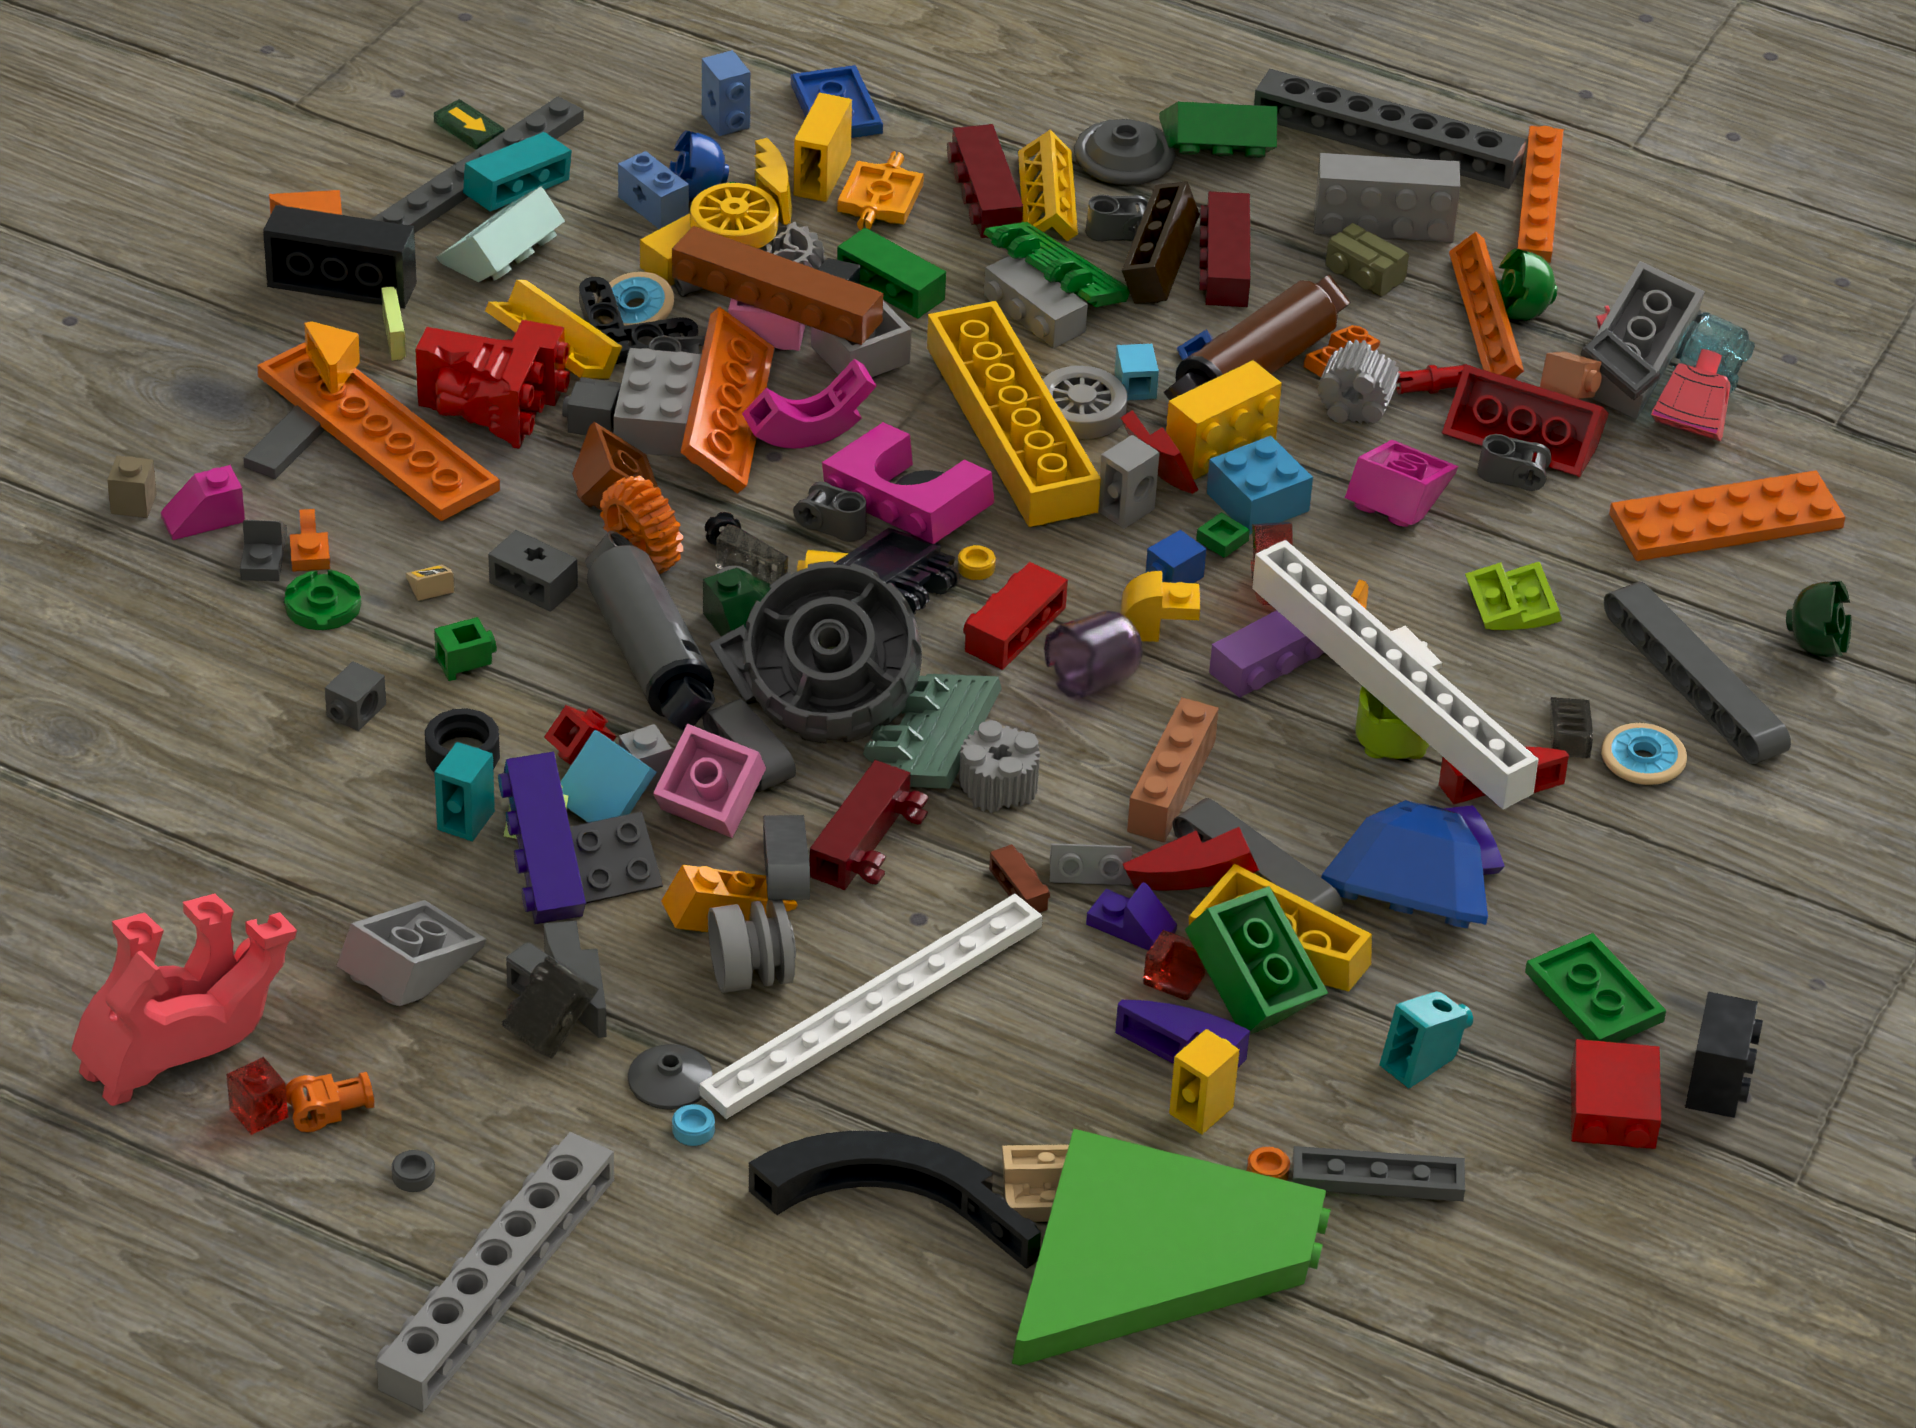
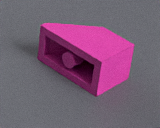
M231 465L194 474L163 508L161 518L172 540L243 523L245 516L242 486Z

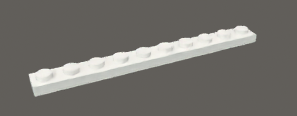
M1017 894L1011 895L701 1082L700 1096L723 1117L728 1119L1042 927V915Z

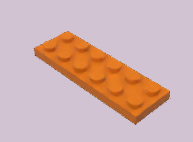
M719 306L710 314L680 453L686 456L691 463L698 465L715 477L719 483L726 485L738 494L747 486L757 438L754 436L742 413L767 388L775 347Z
M1817 470L1613 502L1609 512L1635 561L1841 529L1844 527L1845 515Z

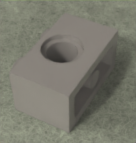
M1131 435L1101 454L1098 512L1123 529L1155 509L1159 452Z

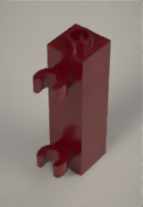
M874 760L810 847V878L842 890H846L857 874L870 884L877 885L881 881L885 871L879 868L886 860V856L878 851H874L900 814L907 821L916 825H921L928 815V811L922 809L928 801V796L919 791L910 792L911 772Z

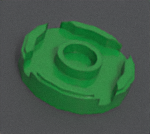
M327 570L328 574L318 575V571L302 574L286 587L284 606L287 616L295 624L307 629L323 631L339 628L350 623L359 614L362 603L358 584L350 576L333 570Z

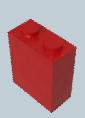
M1576 1039L1571 1064V1142L1656 1149L1661 1124L1660 1046Z

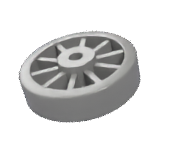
M1069 366L1055 370L1042 379L1077 439L1103 437L1114 432L1123 424L1120 417L1124 416L1127 411V390L1122 382L1111 373L1090 366Z

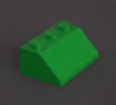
M1178 101L1159 112V120L1168 148H1179L1180 154H1199L1200 149L1212 150V155L1230 156L1233 155V151H1245L1246 157L1259 158L1265 157L1267 152L1277 148V106Z
M1270 886L1207 908L1184 929L1235 1024L1250 1030V1034L1276 1025L1328 994Z

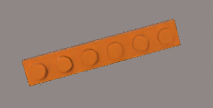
M1530 125L1517 249L1537 254L1548 263H1551L1564 129Z
M1475 231L1449 251L1483 370L1516 379L1524 372V368L1485 239Z

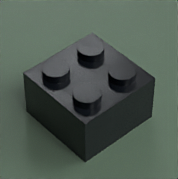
M1708 992L1685 1108L1735 1118L1738 1101L1747 1103L1751 1078L1743 1076L1744 1073L1753 1074L1757 1049L1750 1048L1749 1046L1750 1043L1758 1045L1763 1020L1755 1019L1757 1001Z

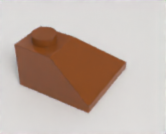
M596 422L589 426L572 473L578 489L576 494L586 506H595L603 511L600 507L603 492L608 490V487L614 485V482L624 477L640 475L645 480L649 479L653 483L654 488L658 487L645 453Z

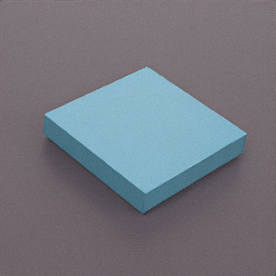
M594 730L561 780L563 794L569 795L567 808L588 823L630 814L657 772L604 734Z

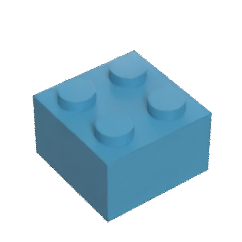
M1268 436L1211 458L1209 460L1207 494L1232 519L1250 529V535L1308 512L1310 510L1313 476L1272 436Z

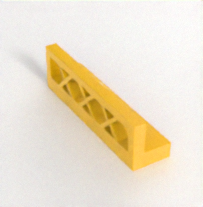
M1048 130L1018 151L1023 222L1030 223L1042 232L1053 227L1066 241H1069L1078 235L1072 151L1051 130ZM1038 153L1034 160L1030 161V158ZM1041 171L1036 180L1032 182L1037 173ZM1042 191L1043 193L1041 194V196L1039 197V199L1037 200V202L1034 203V201L1036 200V198L1038 197V195H1039L1040 192ZM1042 212L1045 213V217L1037 221Z
M516 280L508 302L488 301L485 312L515 333L522 320L564 327L565 342L569 343L570 346L565 368L579 378L610 379L622 346L529 281Z

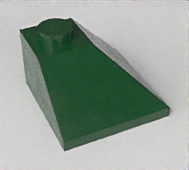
M737 567L704 578L703 614L721 637L742 625L746 628V622L751 609L756 601L760 602L769 592L770 584Z

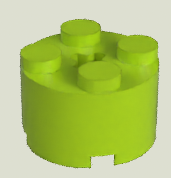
M1361 687L1355 732L1359 742L1364 746L1365 754L1374 759H1381L1383 757L1420 759L1424 757L1430 745L1366 688Z

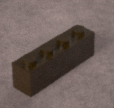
M1188 181L1158 184L1153 189L1121 270L1134 304L1158 303L1167 301L1200 216Z

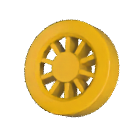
M724 183L709 187L700 192L693 199L690 206V229L696 226L758 249L772 241L778 231L779 208L777 202L766 191L749 184Z

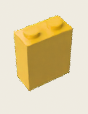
M819 92L794 139L793 196L827 202L851 156L852 99Z

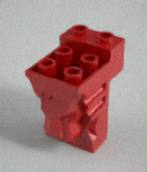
M522 320L511 342L426 327L415 349L418 406L432 408V410H436L442 416H463L469 423L475 422L478 425L487 426L489 431L495 436L507 441L513 448L520 449L526 435L530 436L533 432L537 412L542 413L544 405L556 406L561 393H566L568 390L570 372L565 371V364L569 357L570 346L569 343L565 342L564 327Z

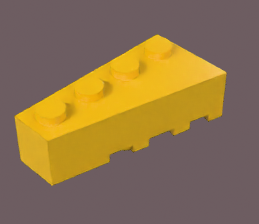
M1236 864L1228 870L1189 915L1190 925L1207 908L1270 886L1324 985L1349 992L1371 966V933ZM1189 939V947L1194 948Z

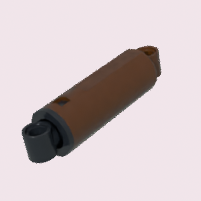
M1330 274L1316 284L1311 281L1300 280L1236 326L1218 335L1205 344L1202 349L1182 360L1176 368V382L1163 393L1168 400H1171L1252 360L1272 375L1331 333L1337 327V314L1351 302Z

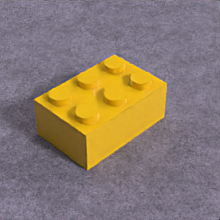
M1254 360L1169 400L1166 432L1181 452L1194 480L1208 473L1209 460L1211 458L1268 436H1272L1276 440L1282 383Z

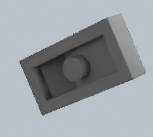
M243 520L244 548L240 566L241 580L279 581L287 536V525L281 521Z

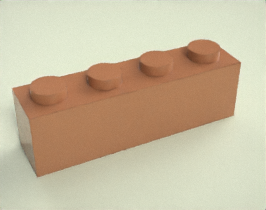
M1181 697L1130 796L1127 832L1165 843L1173 827V819L1179 815L1215 744L1218 707Z

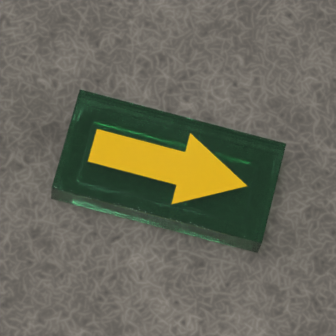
M460 99L434 112V123L476 150L505 131L504 127Z

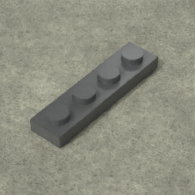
M1294 1146L1292 1182L1323 1189L1326 1192L1463 1201L1465 1194V1158Z

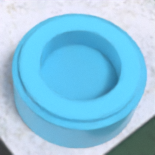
M697 1104L685 1105L679 1108L672 1118V1133L675 1139L689 1146L707 1143L715 1133V1117L712 1111L705 1106Z

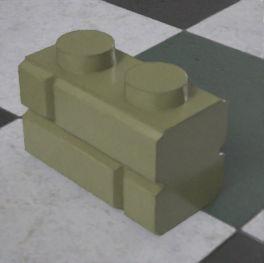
M1352 223L1343 229L1342 233L1339 232L1330 238L1325 265L1334 273L1341 274L1354 281L1361 288L1368 289L1383 297L1393 287L1395 288L1405 281L1409 254Z

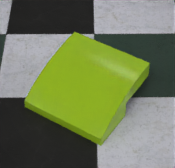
M1540 561L1507 572L1504 571L1500 562L1465 573L1485 629H1529L1562 621L1560 610Z

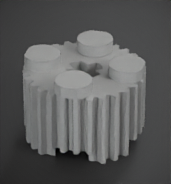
M1349 340L1344 348L1340 347L1338 351L1335 350L1327 362L1317 391H1319L1318 396L1322 398L1321 403H1325V408L1328 409V417L1337 423H1343L1351 420V422L1358 421L1360 424L1363 421L1366 423L1378 422L1385 413L1397 386L1396 382L1400 376V373H1398L1399 367L1395 366L1397 362L1389 357L1385 360V355H1379L1378 350L1372 351L1371 345L1367 344L1365 340L1362 343H1359L1358 340L1352 343Z
M990 720L982 722L979 725V731L975 730L974 735L969 734L968 739H964L960 752L959 781L963 792L968 793V798H972L974 808L981 807V811L989 810V813H993L994 811H999L1003 805L1010 808L1011 804L1018 806V802H1020V806L1031 804V799L1034 800L1035 794H1037L1040 762L1039 741L1035 734L1025 731L1018 732V728L1010 729L1009 726L1002 728L999 722Z

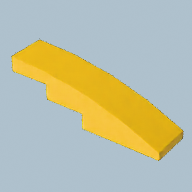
M768 138L755 140L756 155L754 156L756 169L754 171L756 187L766 191L775 199L779 208V221L783 225L790 224L792 204L786 162L779 149Z

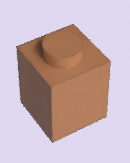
M1564 351L1547 353L1540 387L1576 399L1594 397L1601 384L1602 375L1600 367L1602 362Z

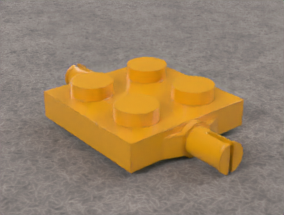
M896 151L890 154L885 164L857 161L838 198L837 212L860 217L857 221V227L860 230L864 227L870 230L875 219L904 225L923 187L924 174L901 168L904 156L900 152L896 156Z

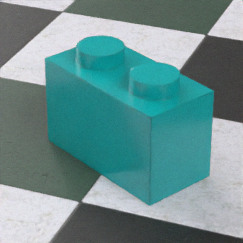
M456 742L434 771L437 830L473 842L495 812L493 753Z

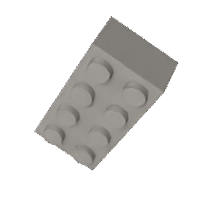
M1320 153L1314 206V234L1336 235L1339 232L1342 233L1343 229L1354 223L1380 238L1453 242L1460 193V161Z
M1640 261L1595 337L1608 328L1660 373L1659 379L1633 401L1601 373L1600 387L1595 392V396L1591 398L1637 420L1696 319L1705 291Z

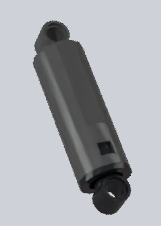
M609 531L585 560V564L589 569L587 574L588 587L651 710L659 716L666 717L672 724L682 730H685L687 724L695 726L715 702V697L712 693L714 687L712 673L649 555L635 547L624 536L617 532Z

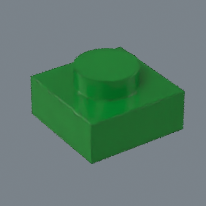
M1221 512L1197 529L1196 541L1225 558L1249 541L1250 529Z

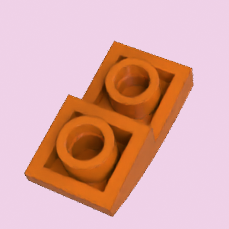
M1352 325L1331 333L1328 346L1306 354L1303 367L1321 377L1330 356L1333 355L1335 350L1338 351L1340 347L1344 348L1349 340L1352 343L1355 340H1358L1359 343L1365 340L1367 344L1371 345L1372 351L1379 347L1380 341L1369 335L1368 331L1360 326Z

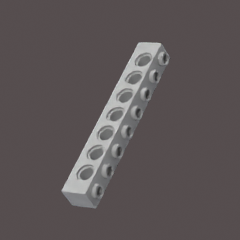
M569 1132L559 1145L551 1147L545 1162L535 1173L531 1172L526 1177L522 1189L512 1201L508 1200L503 1204L498 1218L488 1229L485 1228L478 1234L474 1246L464 1258L460 1257L455 1261L450 1275L440 1287L435 1286L428 1294L424 1306L418 1313L407 1318L400 1334L392 1344L385 1345L381 1349L375 1362L379 1391L423 1412L612 1184L614 1181V1151L572 1132Z

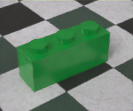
M866 227L837 246V260L860 265V285L882 292L884 301L916 319H919L945 300V270Z

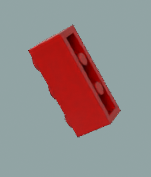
M1029 562L1018 573L1012 574L1007 584L998 593H993L976 614L973 613L967 618L963 628L965 652L1003 670L1066 608L1068 579L1032 562Z

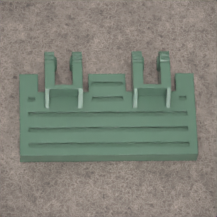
M950 674L919 676L916 689L913 693L909 694L906 706L901 712L906 714L900 725H878L875 727L871 738L873 741L866 743L863 755L872 763L874 760H878L911 772L910 787L950 789L960 770L961 745H963L964 739H968L969 734L974 735L975 730L979 731V725L985 722L1002 689L999 677Z

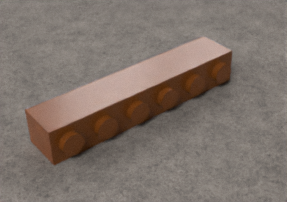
M693 226L672 248L673 278L862 345L883 321L882 292Z

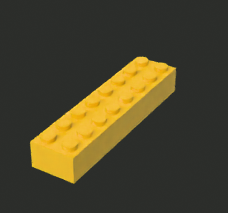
M991 301L928 314L927 349L1028 527L1098 513L1101 478L998 303Z

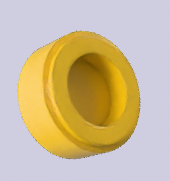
M980 545L968 546L958 554L959 573L967 579L983 580L989 578L995 572L996 557L993 551L987 547Z

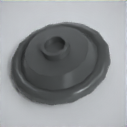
M1113 119L1093 124L1079 134L1074 145L1076 162L1088 175L1103 182L1117 185H1141L1157 180L1171 169L1176 157L1175 149L1168 148L1162 130L1146 122L1131 119Z

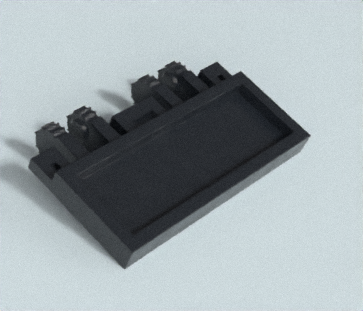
M887 528L834 563L846 566L854 563L877 572L882 581L886 584L892 583L901 592L914 615L918 610L924 609L928 602L931 601L928 593H936V595L945 594L948 592V589L957 586V583L961 580L960 570L953 565L955 557L940 552V544H931L919 537L892 528Z

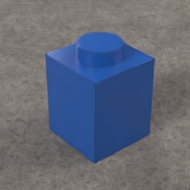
M1179 530L1147 549L1146 573L1162 571V582L1195 583L1204 577L1206 548L1182 530Z

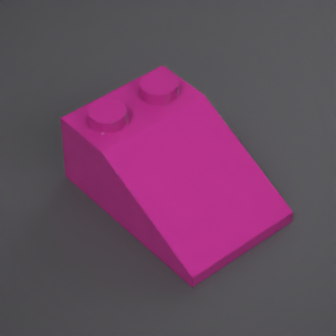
M1390 440L1358 457L1345 498L1355 502L1354 506L1361 511L1368 513L1378 511L1387 515L1388 521L1408 527L1425 517L1456 474L1458 466L1397 441Z

